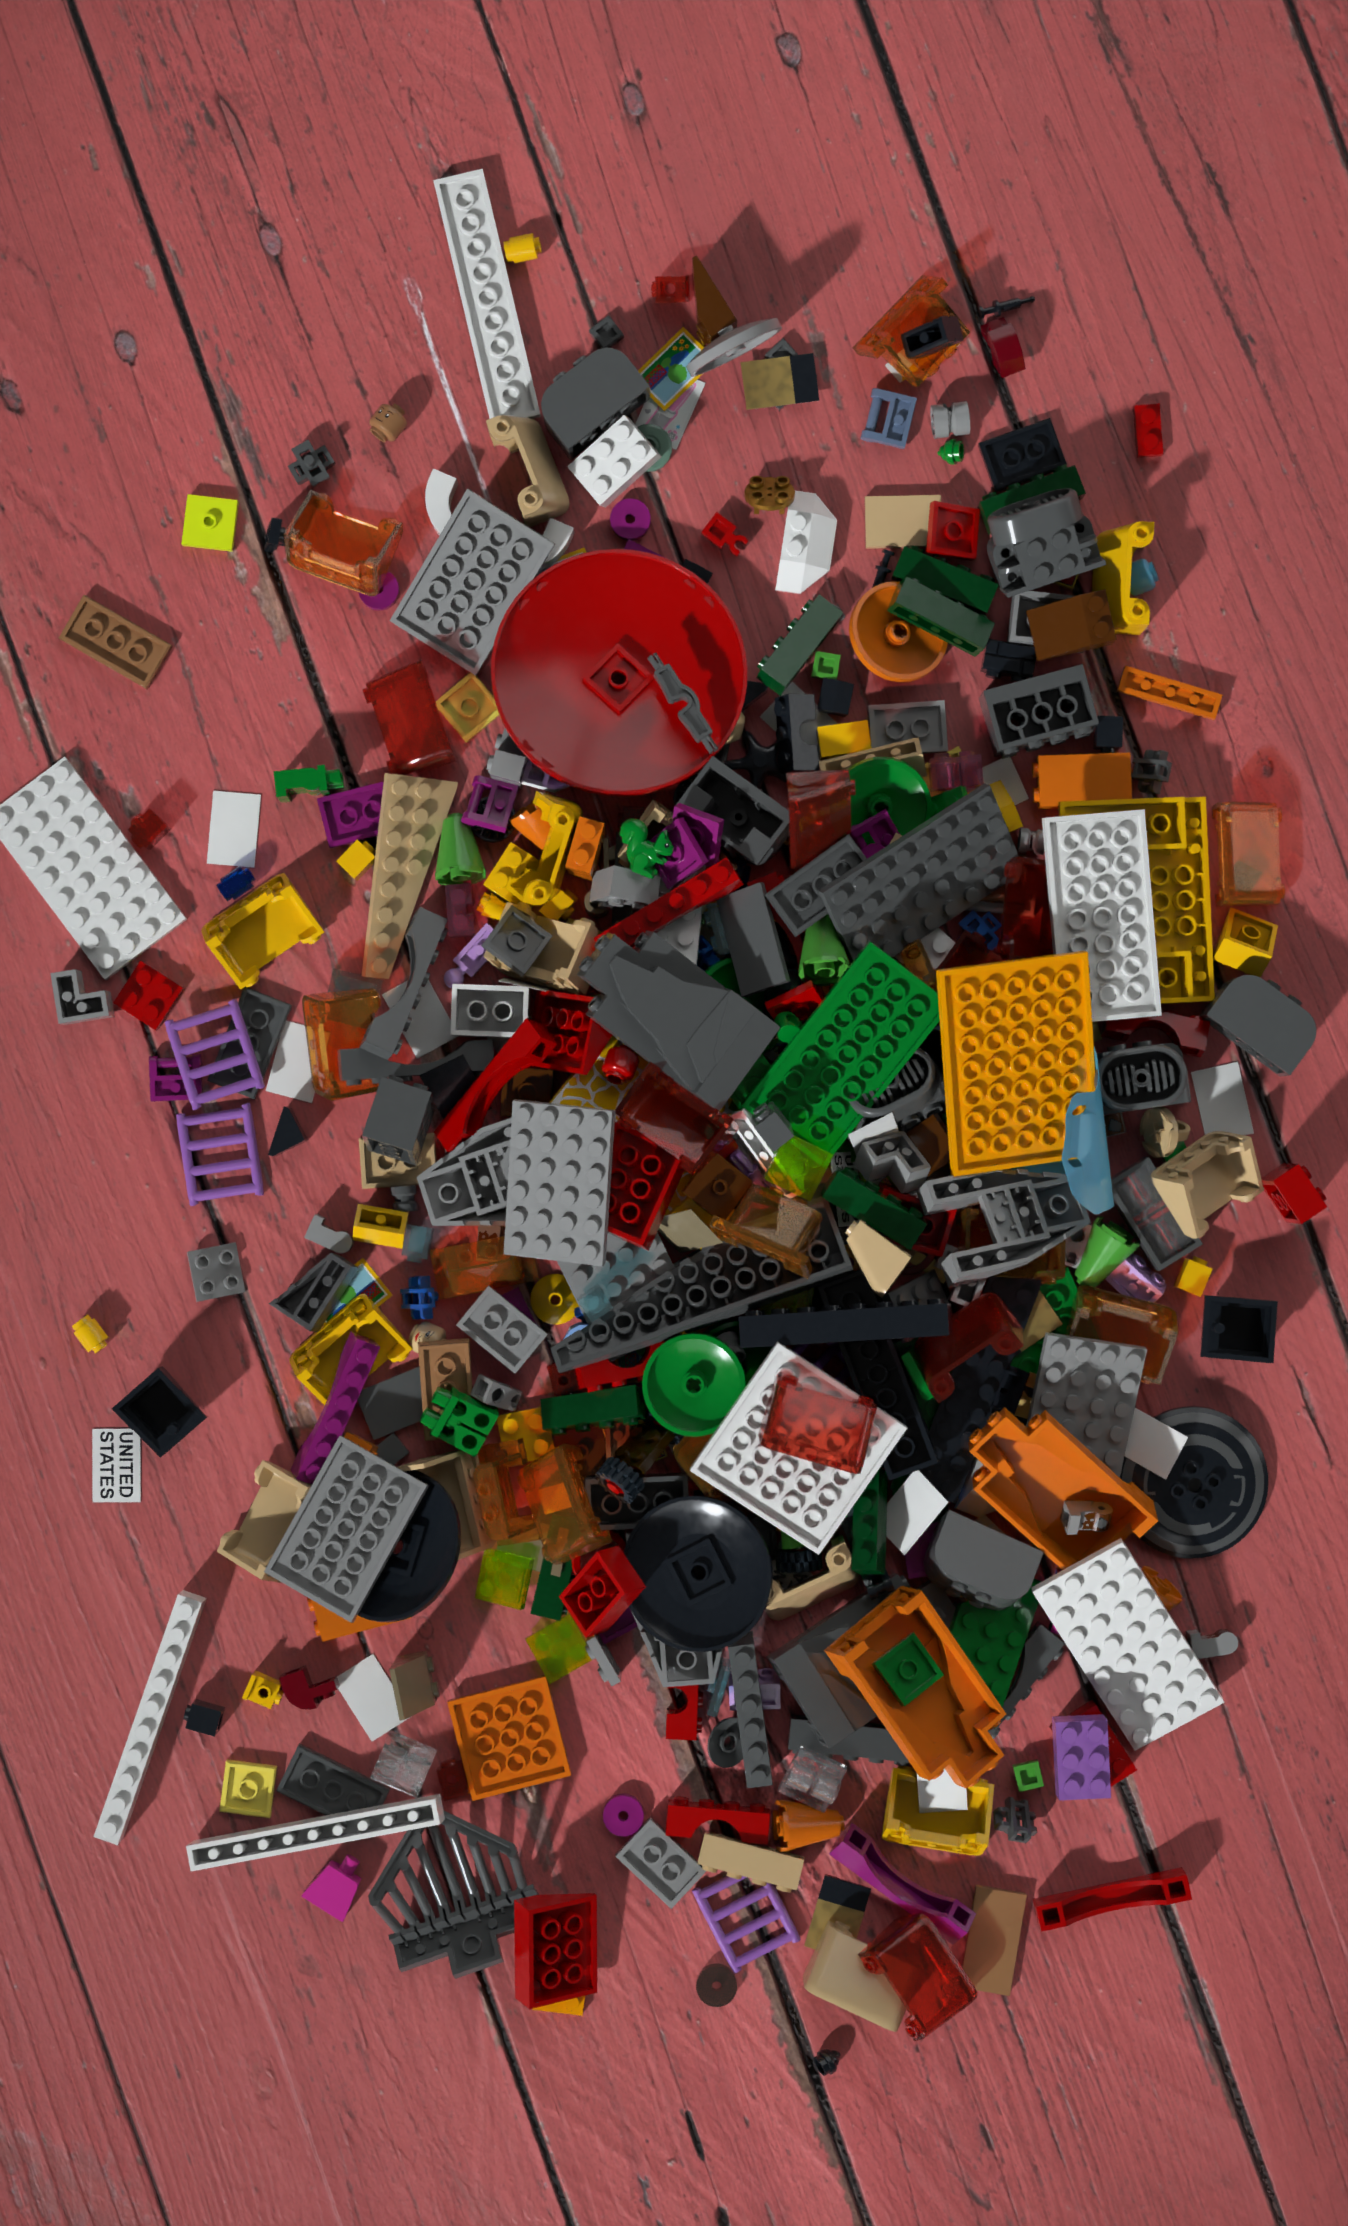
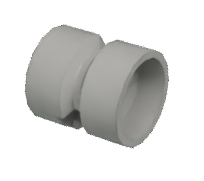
M967 401L953 402L950 407H947L946 404L930 406L931 428L934 439L948 437L952 432L955 436L970 435V415Z

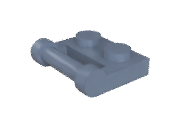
M873 388L870 396L872 403L865 430H862L860 439L866 442H876L905 449L917 398ZM882 401H888L890 403L882 434L877 433L875 429Z

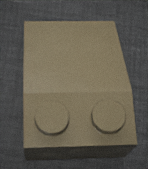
M427 1651L396 1657L389 1671L399 1720L401 1721L434 1706L437 1701L436 1697H440L438 1683L433 1682L431 1672H435L432 1657H428Z

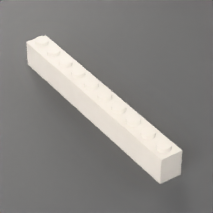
M182 1590L177 1595L94 1834L95 1838L118 1845L124 1838L207 1599L205 1597Z
M436 1794L193 1840L186 1846L190 1871H197L440 1825L445 1820L441 1795Z

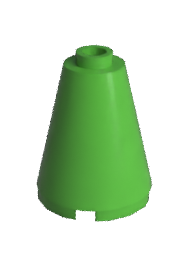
M461 813L449 814L448 818L443 820L435 879L438 880L439 884L445 886H463V881L471 880L472 885L486 878V870L472 828L461 822L463 815Z
M827 914L805 931L799 964V977L804 982L805 979L812 980L815 986L836 984L850 966V963L829 914Z
M1097 1216L1094 1220L1081 1262L1074 1273L1078 1277L1076 1281L1087 1289L1090 1286L1096 1288L1140 1246V1242L1133 1243L1134 1236L1112 1221L1109 1224L1102 1222L1104 1219L1102 1216Z

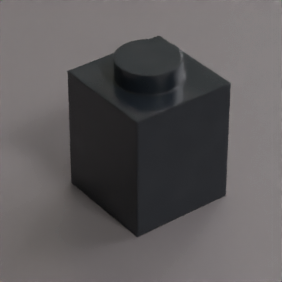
M1098 715L1099 724L1094 728L1093 749L1100 750V753H1115V750L1122 748L1123 716Z
M196 1699L192 1705H187L183 1718V1720L187 1721L185 1728L215 1737L219 1732L225 1707Z

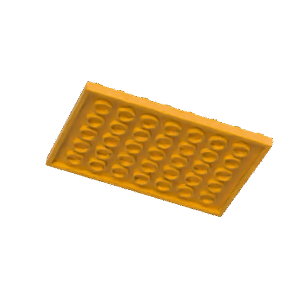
M1078 951L936 970L951 1175L955 1177L1062 1161L1066 1128L1065 1118L1070 1101L1076 1093L1095 1091V1059L1088 952ZM1086 1105L1078 1106L1072 1114L1079 1115L1083 1113Z

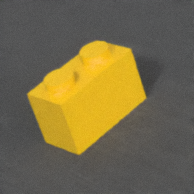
M868 720L820 726L816 729L820 760L872 748Z
M358 1204L352 1240L403 1249L408 1212Z

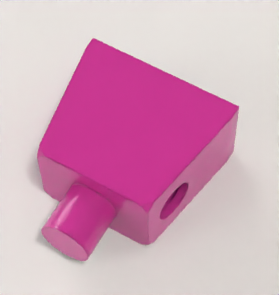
M349 1854L346 1855L341 1865L334 1860H330L306 1887L301 1897L343 1922L361 1881V1878L354 1874L360 1861Z

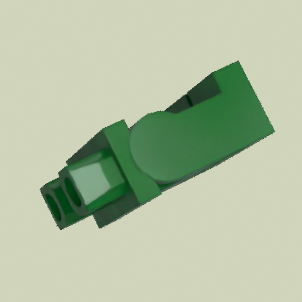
M317 765V770L314 768L273 771L276 797L281 803L291 802V795L308 793L317 796L322 793L323 796L331 795V790L344 789L343 773L341 770H328L325 765Z
M437 1387L432 1396V1402L441 1406L437 1413L426 1407L421 1415L420 1422L431 1429V1435L439 1437L443 1441L476 1457L486 1440V1435L490 1433L499 1417L498 1407L486 1405L465 1393L459 1392V1390L453 1387L450 1391Z

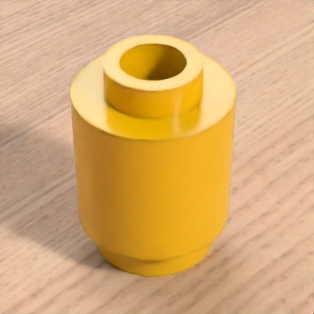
M533 233L510 237L509 241L503 242L507 262L514 261V263L538 259V253H542L539 237L534 238Z
M89 1314L72 1326L75 1330L74 1335L88 1353L93 1350L96 1354L108 1345L106 1343V1340L109 1338L96 1319H92Z

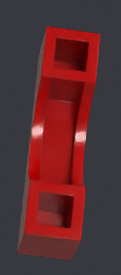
M1165 1010L1162 1012V1016L1103 1021L1101 1037L1126 1042L1129 1036L1136 1030L1155 1028L1164 1032L1173 1044L1178 1045L1182 1054L1201 1057L1206 1051L1210 1021H1205L1202 1017L1196 1015L1186 1017L1179 1015L1176 1011Z
M665 1341L645 1347V1352L640 1361L630 1368L616 1366L608 1359L575 1368L579 1389L587 1388L589 1393L603 1390L602 1384L612 1383V1387L626 1385L629 1378L636 1377L637 1382L642 1381L649 1358Z
M681 1796L674 1797V1800L668 1799L666 1836L691 1838L695 1830L702 1823L709 1820H723L736 1828L742 1842L768 1845L770 1808H765L764 1804L751 1803L749 1807L740 1806V1803L736 1801H725L724 1804H715L714 1800L699 1799V1802L689 1801V1798Z

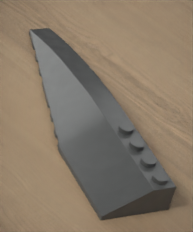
M821 1196L728 1230L719 1238L723 1243L701 1248V1251L690 1258L687 1257L680 1262V1265L671 1271H666L633 1293V1296L612 1307L613 1309L603 1316H598L592 1320L591 1324L582 1330H577L553 1346L551 1351L558 1372L562 1373L635 1351L853 1274L854 1270L829 1202Z

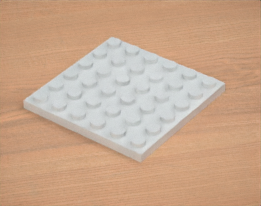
M777 1341L690 1467V1471L819 1555L900 1440L907 1426Z

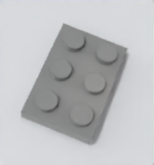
M945 700L868 705L872 748L919 737L923 754L948 752Z
M490 1285L456 1324V1326L515 1374L548 1335L547 1332Z
M651 1817L615 1855L671 1909L706 1872L702 1869V1865L697 1864L698 1861L671 1836H666V1831Z

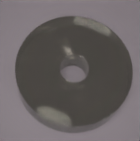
M719 1963L704 1967L698 1974L696 1981V1990L699 1998L705 2004L712 2007H721L730 2003L737 1991V1980L733 1971ZM716 1981L721 1983V1987L718 1989L712 1987V1984Z

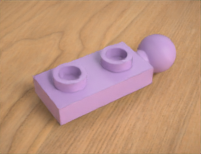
M488 923L480 929L453 959L458 967L456 969H449L444 974V983L449 988H452V984H463V975L465 973L473 977L488 961L483 957L486 949L481 946L493 930Z

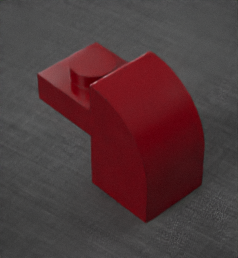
M1002 317L980 326L981 334L991 349L993 364L1002 378L1026 369L1022 348L1011 323L1008 324L1005 318Z
M306 1665L283 1673L279 1677L283 1692L288 1701L294 1706L305 1710L316 1709L320 1704L319 1696L321 1700L332 1697L336 1694L335 1690L340 1686L337 1676L313 1684Z

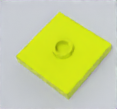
M187 494L182 546L233 552L239 501Z

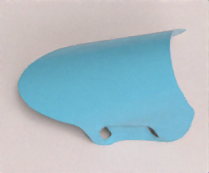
M1094 1047L1095 1071L1096 1069L1098 1070L1097 1087L1094 1092L1076 1093L1070 1101L1065 1118L1066 1128L1062 1161L1016 1167L1010 1170L1026 1169L1028 1172L1035 1173L1052 1172L1066 1174L1071 1193L1079 1204L1093 1214H1100L1114 1207L1099 1066ZM1086 1105L1083 1113L1079 1115L1072 1114L1078 1106Z

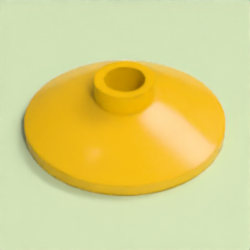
M550 1274L541 1278L531 1292V1306L534 1313L539 1319L548 1324L558 1325L570 1321L575 1316L574 1308L579 1307L562 1274ZM553 1295L560 1297L559 1304L555 1305L551 1302Z

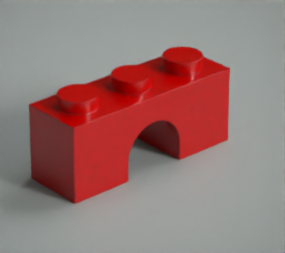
M699 1685L668 1687L682 1690L687 1696V1702L679 1709H667L666 1739L696 1740L697 1733H702V1718L697 1717L698 1707L703 1708V1692H698Z

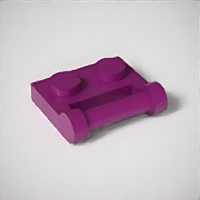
M480 775L475 776L472 783L474 788L467 811L462 815L461 822L467 826L477 825L505 833L519 786ZM483 790H491L484 814H477Z
M886 809L846 830V834L852 837L860 850L867 846L862 836L867 831H869L874 842L883 847L890 844L895 833L900 834Z
M192 1054V1057H186L188 1065L192 1069L202 1067L201 1054ZM149 1056L151 1102L189 1100L181 1075L159 1076V1068L178 1067L175 1057L158 1058V1056ZM202 1077L194 1079L197 1093H203Z

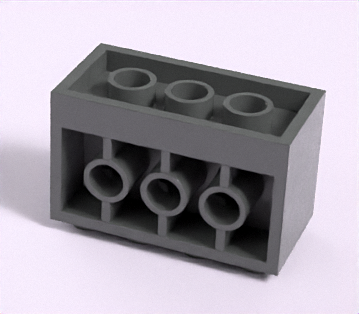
M1083 664L984 690L979 697L994 757L1001 755L1002 759L1016 756V753L1022 749H1026V752L1039 750L1044 743L1050 742L1051 746L1062 744L1070 736H1075V739L1090 736V733L1094 732L1093 729L1099 724ZM1062 705L1068 709L1067 713L1060 709ZM1037 712L1044 716L1042 720L1036 717L1035 714ZM1012 718L1019 722L1018 726L1011 723Z
M389 1075L388 1078L381 1077L362 1134L368 1151L417 1166L436 1109L432 1092H429V1088L422 1084L414 1083L413 1086L404 1084L402 1078Z

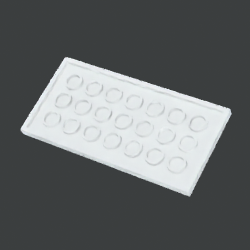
M63 757L0 805L1 842L105 980L109 979L187 920L66 757Z
M1145 809L1042 818L1053 955L1078 951L1088 952L1092 1022L1162 1016Z
M1122 1538L1031 1587L1034 1596L1135 1751L1224 1703L1223 1697Z

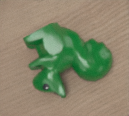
M631 818L622 823L619 835L622 837V842L628 844L626 854L630 862V869L632 872L653 879L658 874V870L654 868L655 863L664 865L667 863V859L664 856L672 855L674 852L673 844L668 838V831L664 830L660 833L656 842H651L647 840L648 829L643 821Z

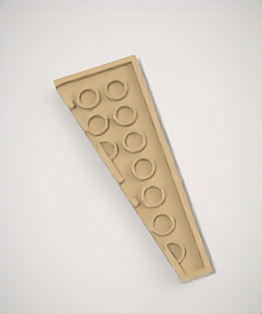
M385 773L362 967V976L384 979H389L442 832L443 820L447 818L457 790L458 782Z

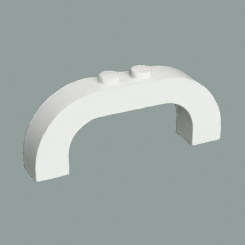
M433 469L426 486L425 504L430 521L440 536L452 515L451 501L457 489L458 481L455 477ZM550 518L542 536L555 543V546L540 570L555 563L565 553L575 533L573 527Z

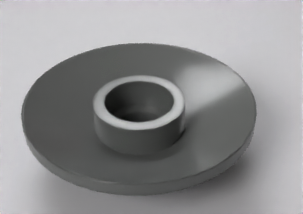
M729 1717L720 1721L713 1728L708 1739V1755L711 1761L720 1767H733L743 1760L739 1724L736 1717Z

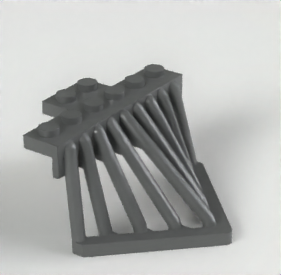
M444 1811L445 1820L441 1824L445 1826L446 1833L451 1842L468 1890L471 1906L467 1907L438 1825L429 1826L428 1829L448 1881L456 1911L452 1912L423 1843L421 1834L425 1827L408 1830L369 1893L368 1898L370 1905L394 1932L388 1936L394 1945L398 1967L401 1972L448 1956L452 1974L457 1979L504 1962L498 1938L514 1933V1900L539 1895L533 1884L529 1886L527 1884L515 1844ZM458 1832L467 1836V1844L483 1884L486 1901L482 1902ZM479 1842L488 1846V1854L501 1887L500 1896H497ZM413 1848L416 1850L435 1896L440 1914L438 1918H436L408 1861V1856ZM499 1852L507 1855L510 1860L517 1883V1888L512 1891ZM400 1869L423 1913L424 1923H420L395 1884L394 1880ZM387 1892L408 1922L410 1928L404 1929L382 1903Z

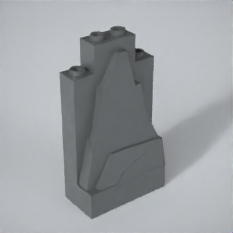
M648 930L645 933L642 932L634 942V949L615 934L607 933L602 935L595 943L594 947L596 949L592 955L585 957L579 965L581 970L577 974L601 993L588 1004L589 1010L586 1015L700 1103L720 1112L778 1032L780 1026L733 990L722 986L655 932Z
M897 1573L889 1575L895 1590L900 1586L911 1588L903 1575L899 1576ZM929 1579L916 1589L921 1590L949 1629L957 1603H952L945 1593L946 1590L936 1586ZM866 1590L766 1656L778 1677L784 1680L809 1721L807 1723L820 1744L829 1749L856 1732L877 1715L855 1683L850 1678L839 1673L824 1650L893 1592L888 1593L886 1591L879 1594V1598L871 1600Z

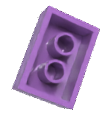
M1103 1714L1052 1717L1055 1793L1058 1799L1111 1798L1108 1723L1106 1717Z

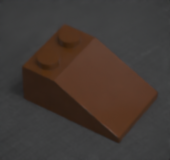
M696 255L692 258L697 318L696 327L698 329L696 334L703 345H708L720 336L718 333L720 330L730 325L733 326V329L737 328V319Z
M1105 589L1077 595L1026 611L1037 661L1112 645L1117 640Z

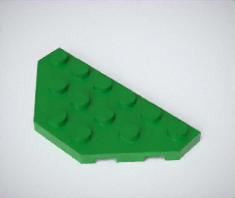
M1034 1579L1031 1587L1039 1584L1042 1581ZM1031 1587L1024 1596L1003 1610H990L985 1607L977 1608L969 1604V1600L966 1599L957 1604L949 1627V1631L1001 1707H1003L1039 1603Z

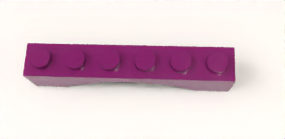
M352 1331L350 1332L342 1350L335 1380L323 1411L312 1432L301 1445L290 1469L296 1479L313 1484L339 1436H342L380 1349V1346L374 1339Z
M851 1823L840 1833L829 1855L952 1945L968 1933L976 1916L975 1912L956 1898L929 1891L906 1878L887 1861L878 1849L873 1837L854 1823Z

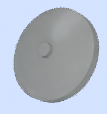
M778 318L759 320L734 329L730 325L718 332L720 336L705 346L688 363L686 368L691 377L713 370L764 343L780 332L782 326Z

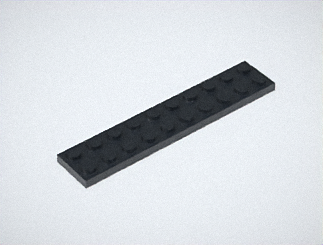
M1035 1259L1026 1265L988 1278L929 1429L940 1462L919 1471L947 1501L954 1504L957 1503L975 1457L969 1452V1437L975 1430H981L991 1416L992 1408L990 1406L993 1405L997 1392H1000L1002 1388L1000 1384L1005 1374L1004 1369L1011 1365L1049 1265Z

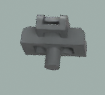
M306 440L291 449L297 461L290 464L288 468L298 485L309 480L314 488L324 480L330 479L326 470L333 467L335 462L325 445L314 450L309 440ZM310 450V452L300 457L302 453Z
M1148 749L1145 751L1143 759L1133 758L1132 763L1135 766L1133 773H1131V779L1139 780L1138 790L1140 792L1160 794L1162 782L1169 781L1172 763L1167 761L1169 752ZM1142 765H1143V766H1144V768H1143V773L1140 774L1141 767H1142Z
M1008 1797L1004 1800L1005 1807H998L993 1811L994 1830L1004 1831L1008 1834L1009 1841L1027 1843L1031 1836L1037 1833V1827L1034 1826L1033 1821L1036 1815L1034 1812L1029 1811L1028 1800L1016 1801L1013 1797Z

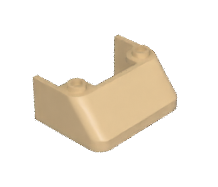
M456 1450L398 1466L403 1471L416 1470L434 1478L450 1494L457 1508L461 1524V1547L458 1560L495 1545L497 1531L478 1454L476 1457H473L462 1450Z

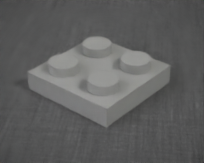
M600 1635L588 1637L585 1649L592 1660L596 1658L598 1661V1672L603 1681H609L611 1686L621 1682L622 1672L607 1645H604Z

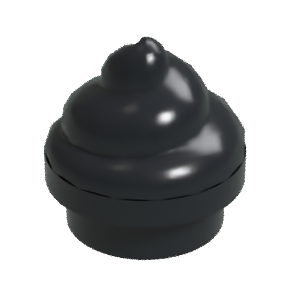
M828 2049L817 2052V2056L813 2058V2061L823 2076L827 2074L832 2075L836 2072L840 2053Z

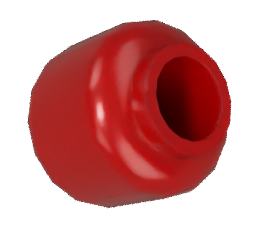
M626 1045L615 1046L608 1050L601 1069L607 1081L616 1085H623L633 1079L639 1064V1058Z

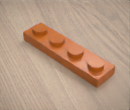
M1126 665L1123 668L1117 692L1211 720L1216 719L1223 696L1216 692Z

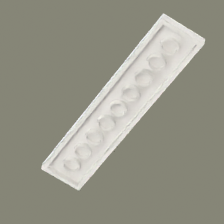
M483 169L433 180L489 419L500 415L531 419L541 417Z

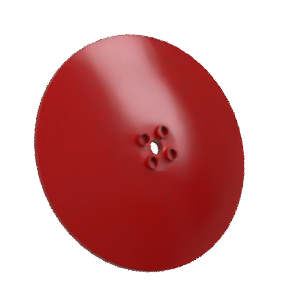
M607 549L582 553L567 558L540 573L523 588L507 609L494 640L491 658V681L495 704L502 723L518 748L531 762L558 781L583 791L607 796H633L657 792L674 786L701 770L712 756L715 757L733 733L743 708L747 689L748 669L742 636L733 616L718 594L696 574L680 564L655 554L628 549ZM654 653H657L664 665L670 664L681 683L694 691L700 703V712L713 731L711 738L719 748L716 752L713 751L712 754H709L702 741L697 743L688 729L679 720L678 712L688 704L684 700L673 704L667 702L661 687L654 678L656 670L648 660L650 655L653 656ZM614 674H622L626 681L621 685L613 683L611 677Z

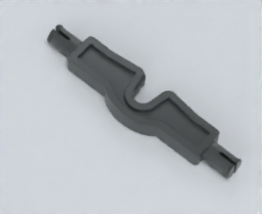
M654 653L653 656L650 655L648 660L656 670L654 678L661 687L667 702L673 704L684 700L688 704L678 712L679 720L688 729L697 743L702 741L709 754H712L713 751L716 752L719 748L711 738L713 731L700 712V703L694 691L681 683L670 664L664 665L657 653Z

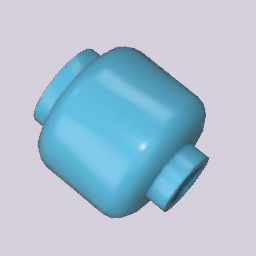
M1144 558L1132 562L1130 593L1133 596H1137L1153 590L1156 585L1155 582L1159 581L1153 562L1148 563Z

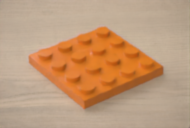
M546 1675L447 1701L472 1801L571 1776L572 1773Z

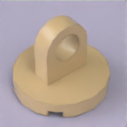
M1165 1107L1148 1109L1140 1123V1135H1143L1145 1140L1142 1142L1143 1147L1149 1155L1155 1158L1171 1155L1179 1141L1188 1139L1191 1130L1190 1126L1185 1122L1175 1120L1171 1111Z

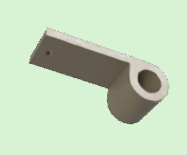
M608 838L603 840L604 868L609 867V861L615 860V845L609 848ZM589 891L584 900L587 914L592 918H603L609 910L600 909L598 904L589 902L591 893Z

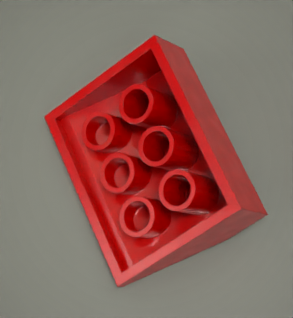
M537 990L532 1020L544 1025L557 1042V1045L542 1063L532 1066L582 1075L589 1073L612 1037V1034L586 1015L589 1010L588 1004L594 997Z
M615 1122L608 1233L649 1251L691 1156L685 1150Z
M595 1893L543 1894L514 1900L515 1998L528 2009H533L597 1993V1895Z

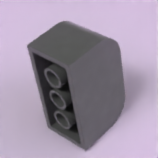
M602 348L594 351L587 357L585 355L581 356L573 363L574 367L567 373L562 371L553 379L554 383L543 394L541 409L545 427L570 460L594 443L623 415L628 417L650 399L649 384L628 357L617 349Z
M1243 975L1226 981L1215 993L1214 1000L1209 1001L1199 1016L1205 1021H1210L1211 1027L1280 1077L1291 1075L1315 1041L1316 1024L1313 1017L1301 1007L1302 1002L1292 995L1287 997L1281 993V987L1272 980L1266 982L1258 976Z
M948 1510L937 1522L924 1555L923 1565L930 1581L936 1586L945 1589L946 1594L955 1598L963 1597L969 1600V1604L977 1608L985 1607L990 1610H1003L1013 1605L1029 1591L1044 1552Z

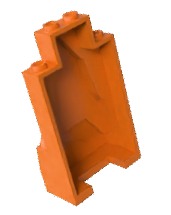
M1004 1407L1000 1412H994L988 1418L987 1424L981 1430H975L969 1437V1452L986 1466L985 1468L983 1466L974 1473L972 1479L973 1489L1062 1570L1120 1538L1124 1541L1133 1532L1141 1538L1158 1522L1153 1500L1132 1481L1128 1484L1120 1479L1046 1410L1040 1415H1034L1028 1422V1427H1026ZM1064 1501L1107 1503L1113 1509L1108 1530L1104 1532L1078 1530V1533L1075 1535H1067L1060 1520Z
M900 1586L824 1650L839 1673L850 1678L855 1683L919 1777L929 1781L936 1779L942 1775L945 1768L956 1785L968 1788L977 1784L980 1776L986 1771L995 1768L999 1760L1004 1756L988 1730L996 1728L1001 1723V1719L1006 1715V1712L921 1590ZM914 1632L944 1676L909 1704L901 1706L872 1663L907 1635Z

